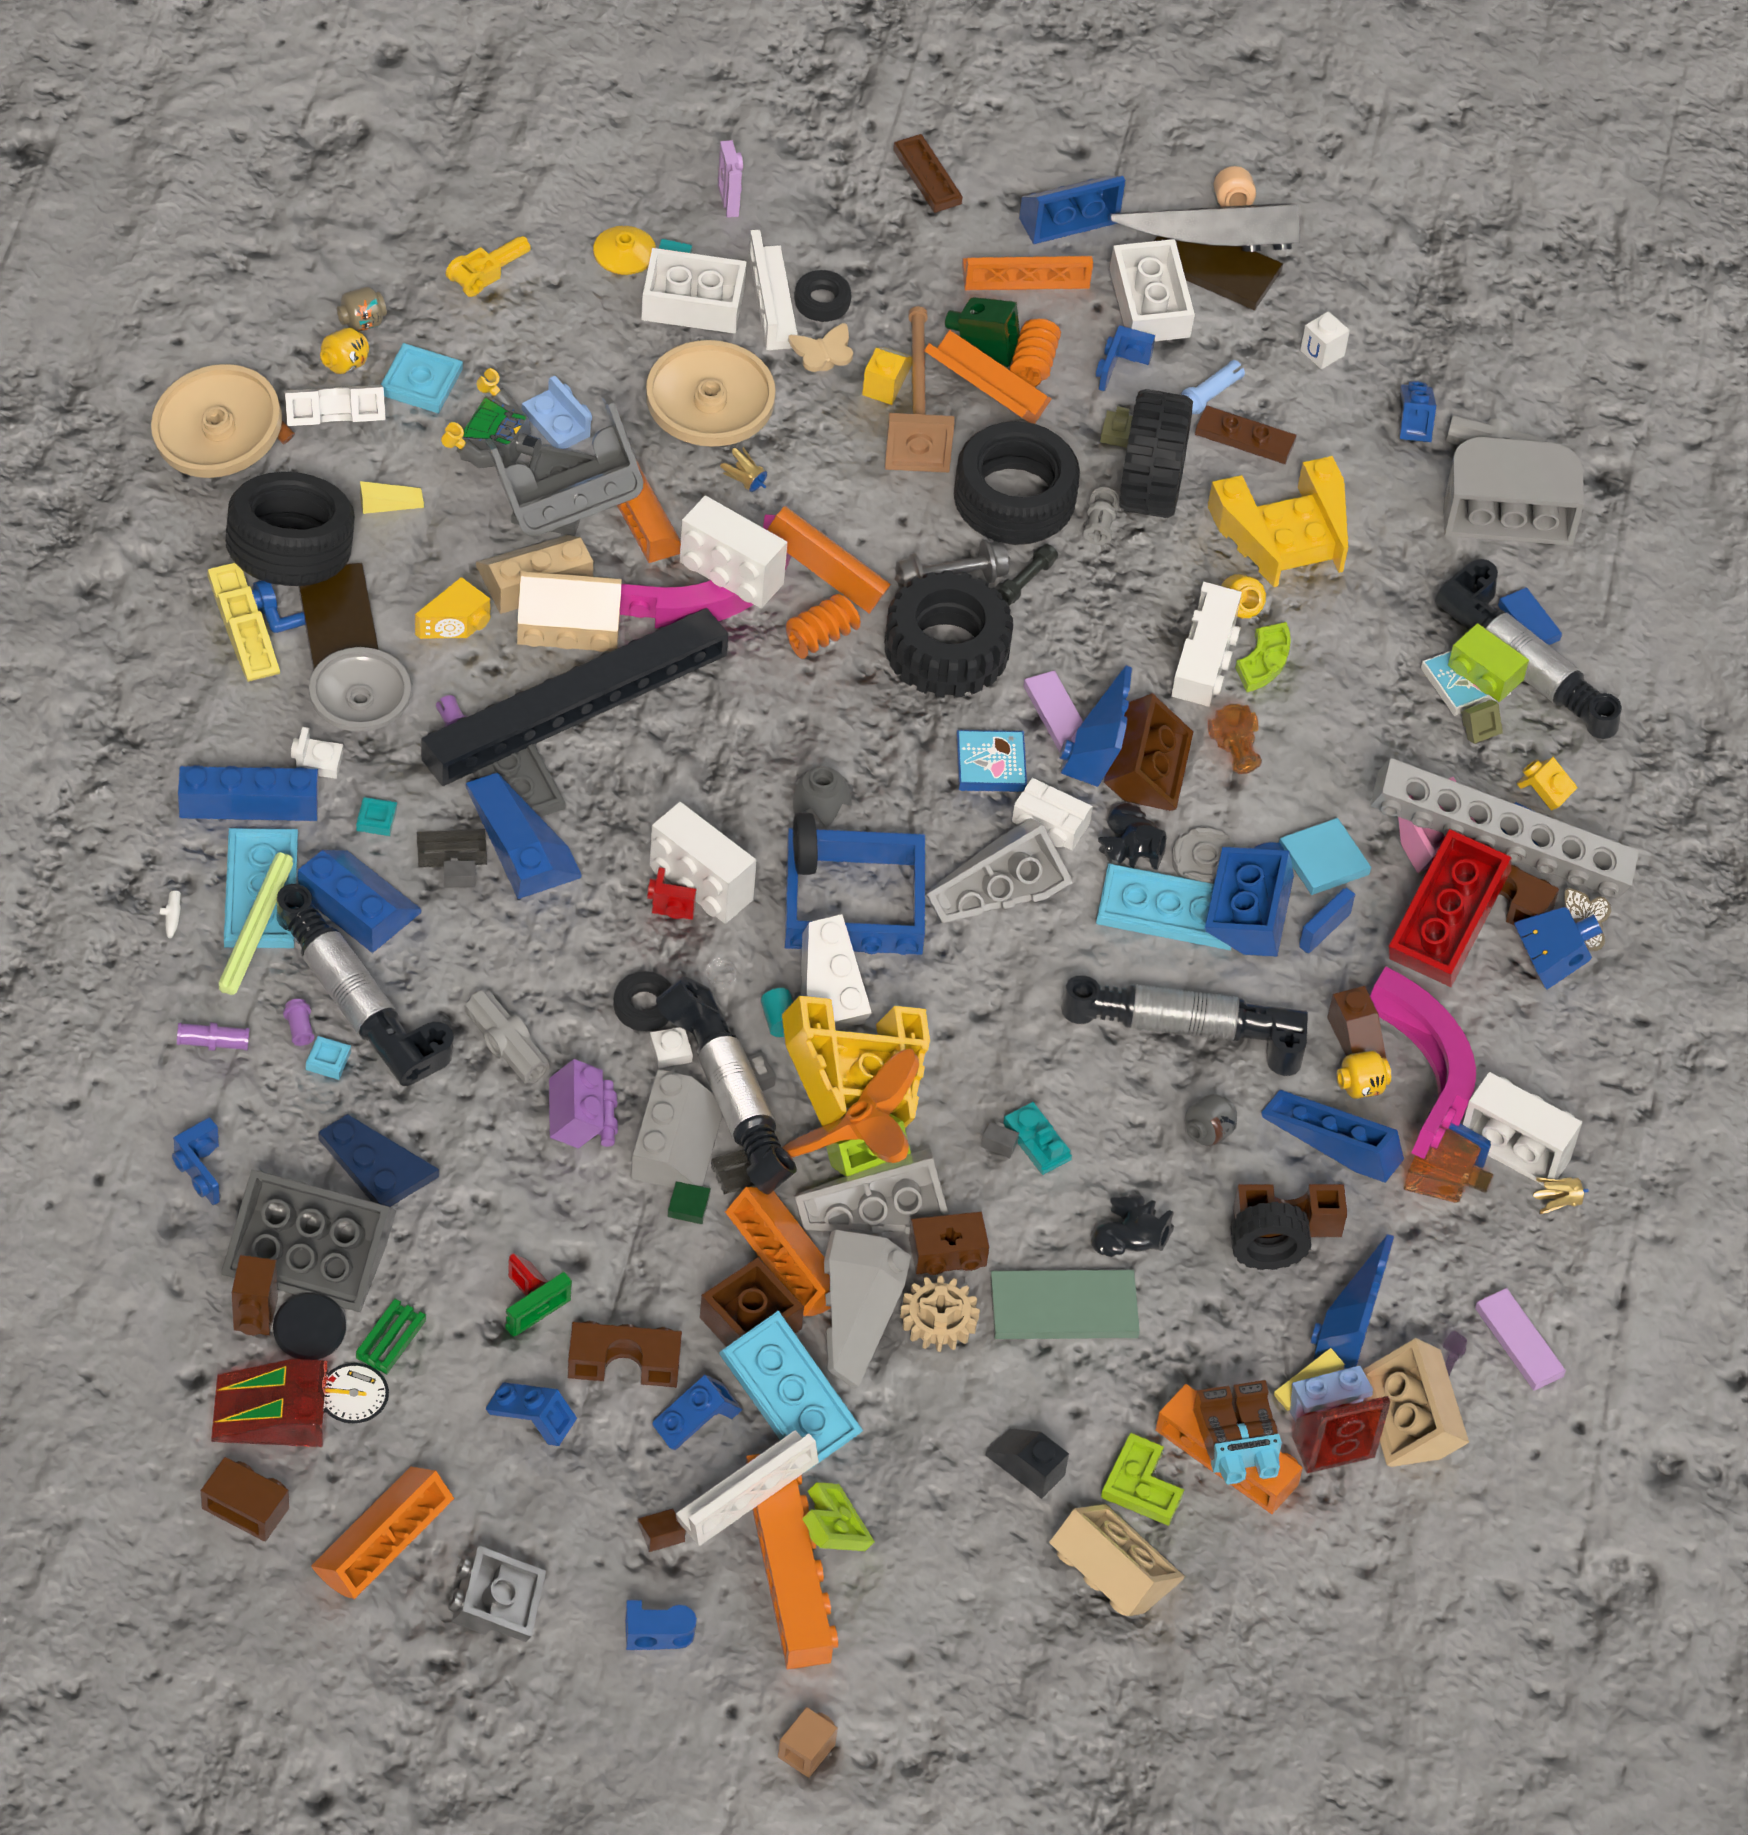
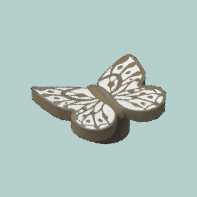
M1566 889L1564 895L1565 905L1569 909L1575 923L1594 914L1603 931L1602 922L1609 918L1612 911L1611 904L1606 898L1597 897L1591 901L1585 893L1574 889ZM1604 933L1585 941L1588 950L1598 951L1602 949L1605 944Z

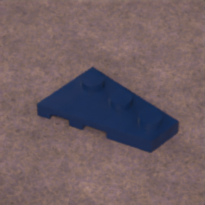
M348 1114L318 1132L319 1141L373 1203L391 1207L439 1178L438 1168Z

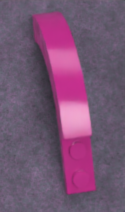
M765 514L764 529L767 530L776 515ZM786 553L785 570L791 559V555ZM711 580L685 587H652L621 584L620 615L655 618L656 629L668 626L689 614H694L705 608L711 612L717 621H722L754 605L745 602L728 589L717 586Z
M1385 966L1370 995L1379 1018L1396 1027L1420 1049L1432 1067L1437 1080L1438 1100L1425 1121L1411 1152L1425 1159L1431 1147L1438 1149L1446 1132L1445 1129L1448 1130L1451 1123L1459 1126L1475 1088V1059L1463 1030L1443 1005L1419 985Z

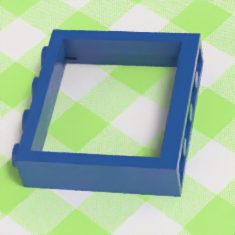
M789 828L786 862L785 949H802V934L808 923L812 921L797 920L798 874L794 861L793 828ZM816 829L818 861L914 865L913 926L845 923L853 952H865L868 954L895 953L905 956L906 954L922 955L925 938V834Z

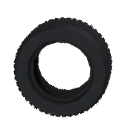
M1010 421L988 426L975 433L963 445L959 453L954 484V499L957 510L972 529L996 542L1024 545L1043 541L1061 531L1068 524L1074 513L1080 477L1077 457L1070 446L1059 435L1040 425L1029 422ZM1004 469L1025 470L1039 476L1047 483L1049 488L1041 494L1029 497L1008 496L994 490L986 483L984 478L993 472Z
M273 472L259 475L244 482L230 498L226 525V548L235 564L256 579L282 586H305L320 583L335 576L349 561L354 532V509L346 495L338 487L313 475L298 472Z

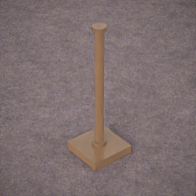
M920 306L909 310V321L912 323L913 414L889 413L885 470L949 473L954 416L926 415L924 323L927 321L928 315L927 310Z

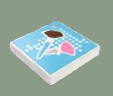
M1451 651L1422 661V671L1454 716L1461 714L1467 708L1492 699L1495 701L1490 695L1483 693L1476 685L1456 674L1448 666Z

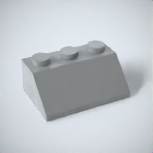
M657 1069L633 1153L631 1179L674 1188L676 1181L703 1187L723 1114L714 1094L692 1076Z

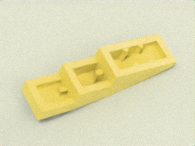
M235 563L208 569L207 575L217 606L247 682L280 674L261 611L258 612L251 587L247 585L243 570Z

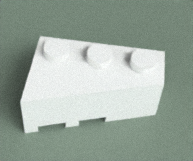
M1203 582L1198 610L1194 611L1193 624L1184 644L1174 678L1171 697L1210 707L1213 695L1220 696L1225 676L1220 674L1222 670L1228 671L1233 652L1228 650L1230 645H1237L1241 627L1235 626L1241 600V591Z

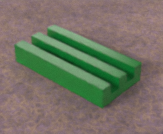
M565 1272L559 1274L506 1309V1314L508 1315L506 1316V1329L513 1337L571 1301L572 1280Z
M394 1299L357 1349L356 1359L387 1375L426 1322V1314L422 1312L417 1314L414 1312L413 1307L409 1305L403 1307L401 1301ZM396 1315H399V1317L397 1318V1320L394 1322V1324H393V1325L391 1326V1328L388 1330V1332H387L386 1335L383 1337V1339L380 1341V1343H379L378 1346L375 1348V1350L372 1352V1354H371V1355H368L369 1352L372 1350V1348H373V1347L375 1346V1344L377 1343V1341L380 1339V1337H381V1336L383 1335V1333L386 1331V1329L388 1328V1326H389V1325L391 1324V1322L394 1320V1318L396 1317ZM406 1321H411L412 1323L383 1362L379 1361V1358L393 1342Z

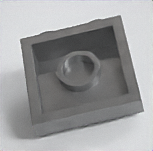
M478 1545L468 1556L464 1555L457 1566L456 1577L462 1580L460 1588H455L448 1603V1610L454 1612L452 1623L484 1635L490 1630H494L527 1642L532 1637L546 1571Z

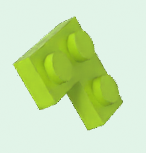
M1130 1433L1102 1490L1101 1498L1169 1526L1183 1498L1184 1489L1152 1476L1163 1454L1164 1446Z
M816 1482L807 1491L815 1503V1510L811 1509L802 1520L809 1530L811 1540L819 1548L866 1551L875 1542L840 1484Z

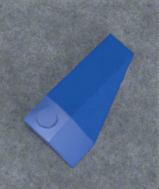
M1126 665L1077 729L1071 741L1067 739L1064 741L1059 754V758L1063 760L1061 774L1096 787L1100 785L1122 748L1127 725V717H1124V714L1129 706V701L1126 698L1130 690L1132 667Z
M498 773L466 783V789L517 899L582 877L575 859L565 842Z
M1386 1235L1327 1310L1323 1324L1316 1322L1310 1342L1317 1345L1313 1359H1317L1331 1348L1345 1364L1344 1368L1348 1369L1357 1366L1394 1240L1393 1235Z

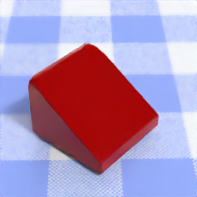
M514 1253L509 1256L508 1277L525 1296L548 1282L530 1261Z

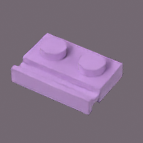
M733 140L721 141L717 185L724 208L726 207L727 218L739 216L740 194L742 191L741 171H743V160L741 153H736Z

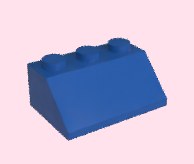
M1104 176L1023 196L1019 219L1033 245L1118 224L1108 220V214L1121 213L1126 180L1123 176Z
M1222 847L1205 924L1206 932L1243 955L1277 957L1294 879L1290 851Z
M322 850L298 869V884L305 886L310 891L312 903L316 909L371 953H374L421 914L420 907L347 850Z

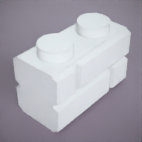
M1032 778L1025 787L1024 792L1021 793L1015 802L1012 822L1018 826L1032 818L1044 825L1055 847L1063 846L1073 851L1080 837L1083 836L1089 827L1093 806Z

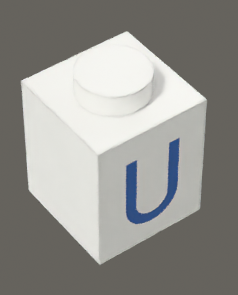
M1328 311L1305 325L1300 351L1322 370L1345 356L1350 330Z

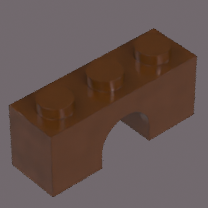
M1511 864V872L1499 895L1504 896L1510 902L1506 922L1514 925V923L1552 911L1559 888Z
M1238 1184L1233 1204L1234 1219L1245 1208L1256 1206L1259 1203H1289L1294 1207L1301 1208V1211L1307 1214L1311 1237H1342L1347 1218L1344 1184H1309L1308 1190L1303 1196L1290 1200L1275 1197L1273 1184ZM1267 1234L1260 1237H1279L1283 1234Z
M594 1321L572 1322L568 1378L604 1381L605 1370L610 1362L618 1358H628L635 1361L641 1369V1385L677 1388L682 1331H673L666 1327L656 1329L638 1328L630 1324L619 1326L603 1325Z

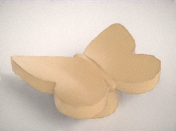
M845 323L833 328L823 339L818 338L815 340L798 335H789L788 342L795 353L803 357V366L808 371H828L834 365L844 366L852 361L853 350L847 346L849 332L848 326Z

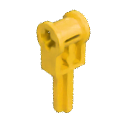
M522 236L513 239L490 253H487L480 247L465 256L461 255L452 260L446 269L445 275L450 281H456L462 286L463 292L468 297L476 296L484 287L500 279L501 267L528 253L531 246L528 243V239Z

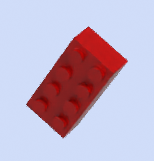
M1449 829L1389 945V959L1452 987L1511 872L1512 857Z

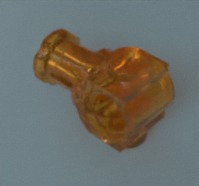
M1229 704L1221 710H1216L1215 719L1208 720V732L1211 739H1216L1218 747L1231 753L1233 771L1238 774H1247L1260 767L1262 763L1261 756L1255 752L1253 747L1255 741L1253 732L1258 731V719L1255 712H1251L1248 705L1242 706L1239 704Z

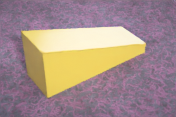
M360 481V500L363 514L424 508L421 488Z
M1330 1348L1274 1391V1396L1289 1411L1293 1382L1343 1370L1345 1364Z

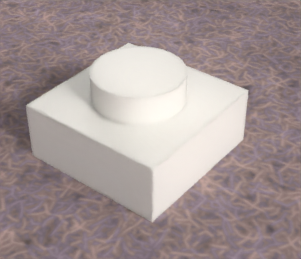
M677 1027L650 1032V1043L658 1069L692 1063L693 1054L686 1030Z

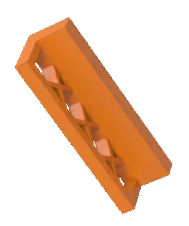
M1092 256L963 258L962 263L965 290L1090 289L1093 268Z
M951 330L948 331L938 348L929 343L924 349L933 358L1029 423L1035 424L1052 400Z

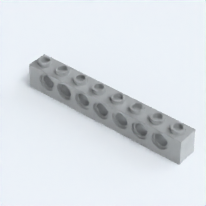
M1390 758L1378 771L1370 806L1381 810L1385 815L1401 817L1411 821L1417 827L1430 828L1443 833L1444 836L1451 829L1511 856V862L1527 864L1535 867L1543 874H1553L1567 879L1573 885L1594 889L1605 897L1620 898L1632 886L1639 850ZM1407 793L1411 794L1415 800L1411 799ZM1470 817L1474 818L1477 823L1473 822ZM1563 851L1566 852V853L1569 855L1570 858H1568V857L1563 853Z

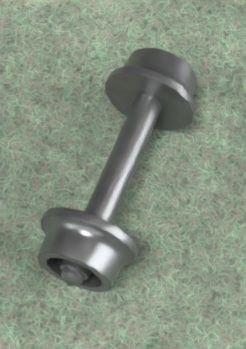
M981 540L979 557L922 567L916 553H911L907 559L896 562V576L894 580L897 581L900 589L903 586L907 587V582L914 578L923 579V575L930 572H935V575L942 574L944 570L953 571V574H960L962 572L982 569L986 581L994 583L996 578L1008 575V560L1010 557L1007 555L1002 542L989 543L988 540Z

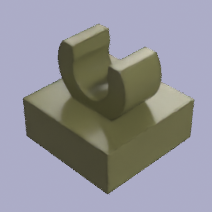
M1117 406L1116 412L1107 410L1101 433V443L1127 448L1133 417L1129 415L1130 409Z
M1488 700L1461 712L1463 726L1466 727L1467 740L1476 744L1503 733L1499 703L1494 700Z

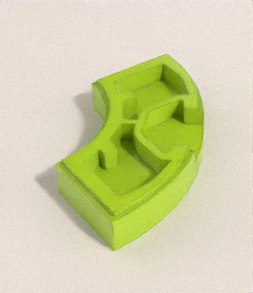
M1287 622L1256 628L1254 635L1256 639L1255 649L1245 658L1236 660L1235 668L1246 692L1257 690L1269 684L1283 670L1288 659L1291 643Z

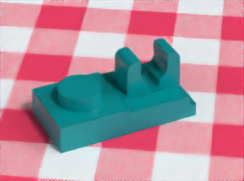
M1034 1102L1004 1116V1127L1019 1133L1018 1145L1042 1175L1072 1160L1070 1149Z

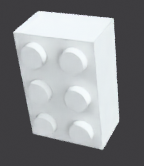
M1175 239L1114 245L1109 269L1124 327L1155 335V341L1190 338L1195 313Z
M652 248L642 296L641 320L736 334L745 289L747 261Z
M706 495L682 519L680 563L684 564L689 570L698 572L717 586L728 589L745 602L752 603L761 609L783 586L787 553V541Z
M679 802L652 825L650 867L656 874H658L659 867L666 868L665 878L676 886L697 889L696 902L703 907L708 915L717 917L726 924L753 901L757 860L699 815Z
M1489 1072L1469 1100L1463 1125L1491 1141L1488 1156L1544 1186V1183L1538 1182L1536 1177L1558 1180L1571 1160L1582 1121L1576 1119L1571 1113L1561 1111L1548 1104L1541 1097L1530 1094L1513 1085L1508 1079L1498 1077Z

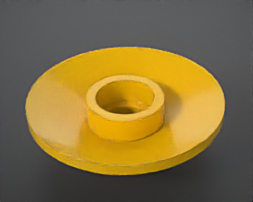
M615 226L606 229L598 235L594 242L593 254L597 263L605 270L620 275H632L648 268L652 248H656L652 237L639 228Z

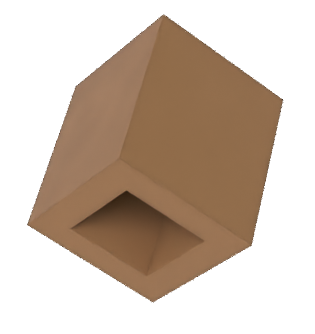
M806 1707L780 1739L778 1758L810 1778L836 1745L838 1727L834 1725L827 1715L820 1712L815 1713Z

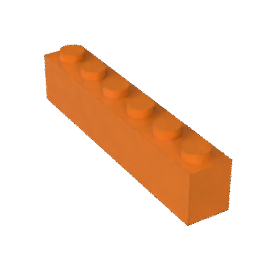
M760 1454L746 1456V1464ZM802 1475L752 1509L787 1670L831 1663L833 1648H838L835 1625L829 1626L827 1615L831 1614L828 1592L822 1593L820 1582L824 1581L822 1563L820 1559L814 1560L812 1550L816 1549V1544L811 1540L809 1530L802 1520L809 1512L807 1496L800 1495L798 1485H802Z

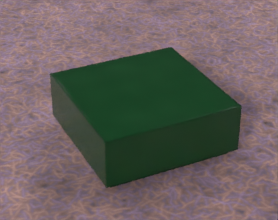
M676 1181L668 1208V1217L703 1224L711 1188Z

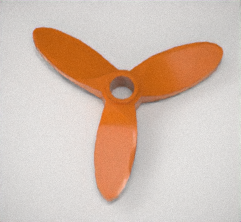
M912 1049L902 1050L890 1058L866 1085L859 1101L853 1104L841 1119L800 1136L782 1148L791 1157H796L839 1141L860 1139L865 1141L874 1155L886 1162L897 1163L904 1160L909 1151V1143L898 1123L889 1115L903 1100L918 1071L919 1059Z

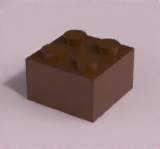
M756 1258L701 1295L700 1319L726 1347L777 1311L780 1312L794 1333L802 1329L804 1306L759 1258Z

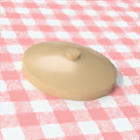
M701 340L677 346L666 352L656 361L648 375L646 401L653 419L673 437L694 445L726 446L750 438L766 425L774 409L775 383L770 370L764 362L747 349L723 341Z
M211 365L184 375L162 394L152 414V436L160 455L174 469L195 477H223L248 468L270 450L281 429L282 410L273 386L258 372L238 365Z

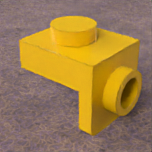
M1554 757L1542 762L1538 759L1532 761L1522 770L1524 776L1517 782L1520 789L1531 785L1551 811L1559 808L1578 788Z

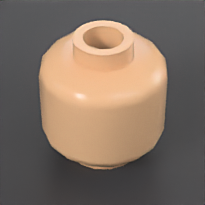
M1231 166L1221 170L1215 177L1213 184L1217 202L1221 207L1253 204L1256 197V188L1248 170L1238 166Z

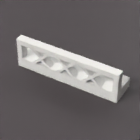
M751 230L749 260L766 350L793 349L788 342L789 335H797L781 245L763 247L760 230Z
M796 1430L677 1512V1521L697 1545L701 1546L819 1463L816 1441L810 1434L802 1438Z

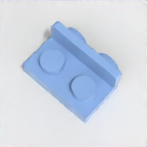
M555 375L549 378L547 391L522 403V411L528 416L529 421L553 447L567 449L590 437L592 421L590 410L586 405H581L573 396L570 387L567 384H562Z
M1361 1366L1293 1382L1290 1413L1294 1421L1299 1422L1342 1410H1350L1363 1405L1361 1402H1363L1364 1398L1373 1395V1388Z

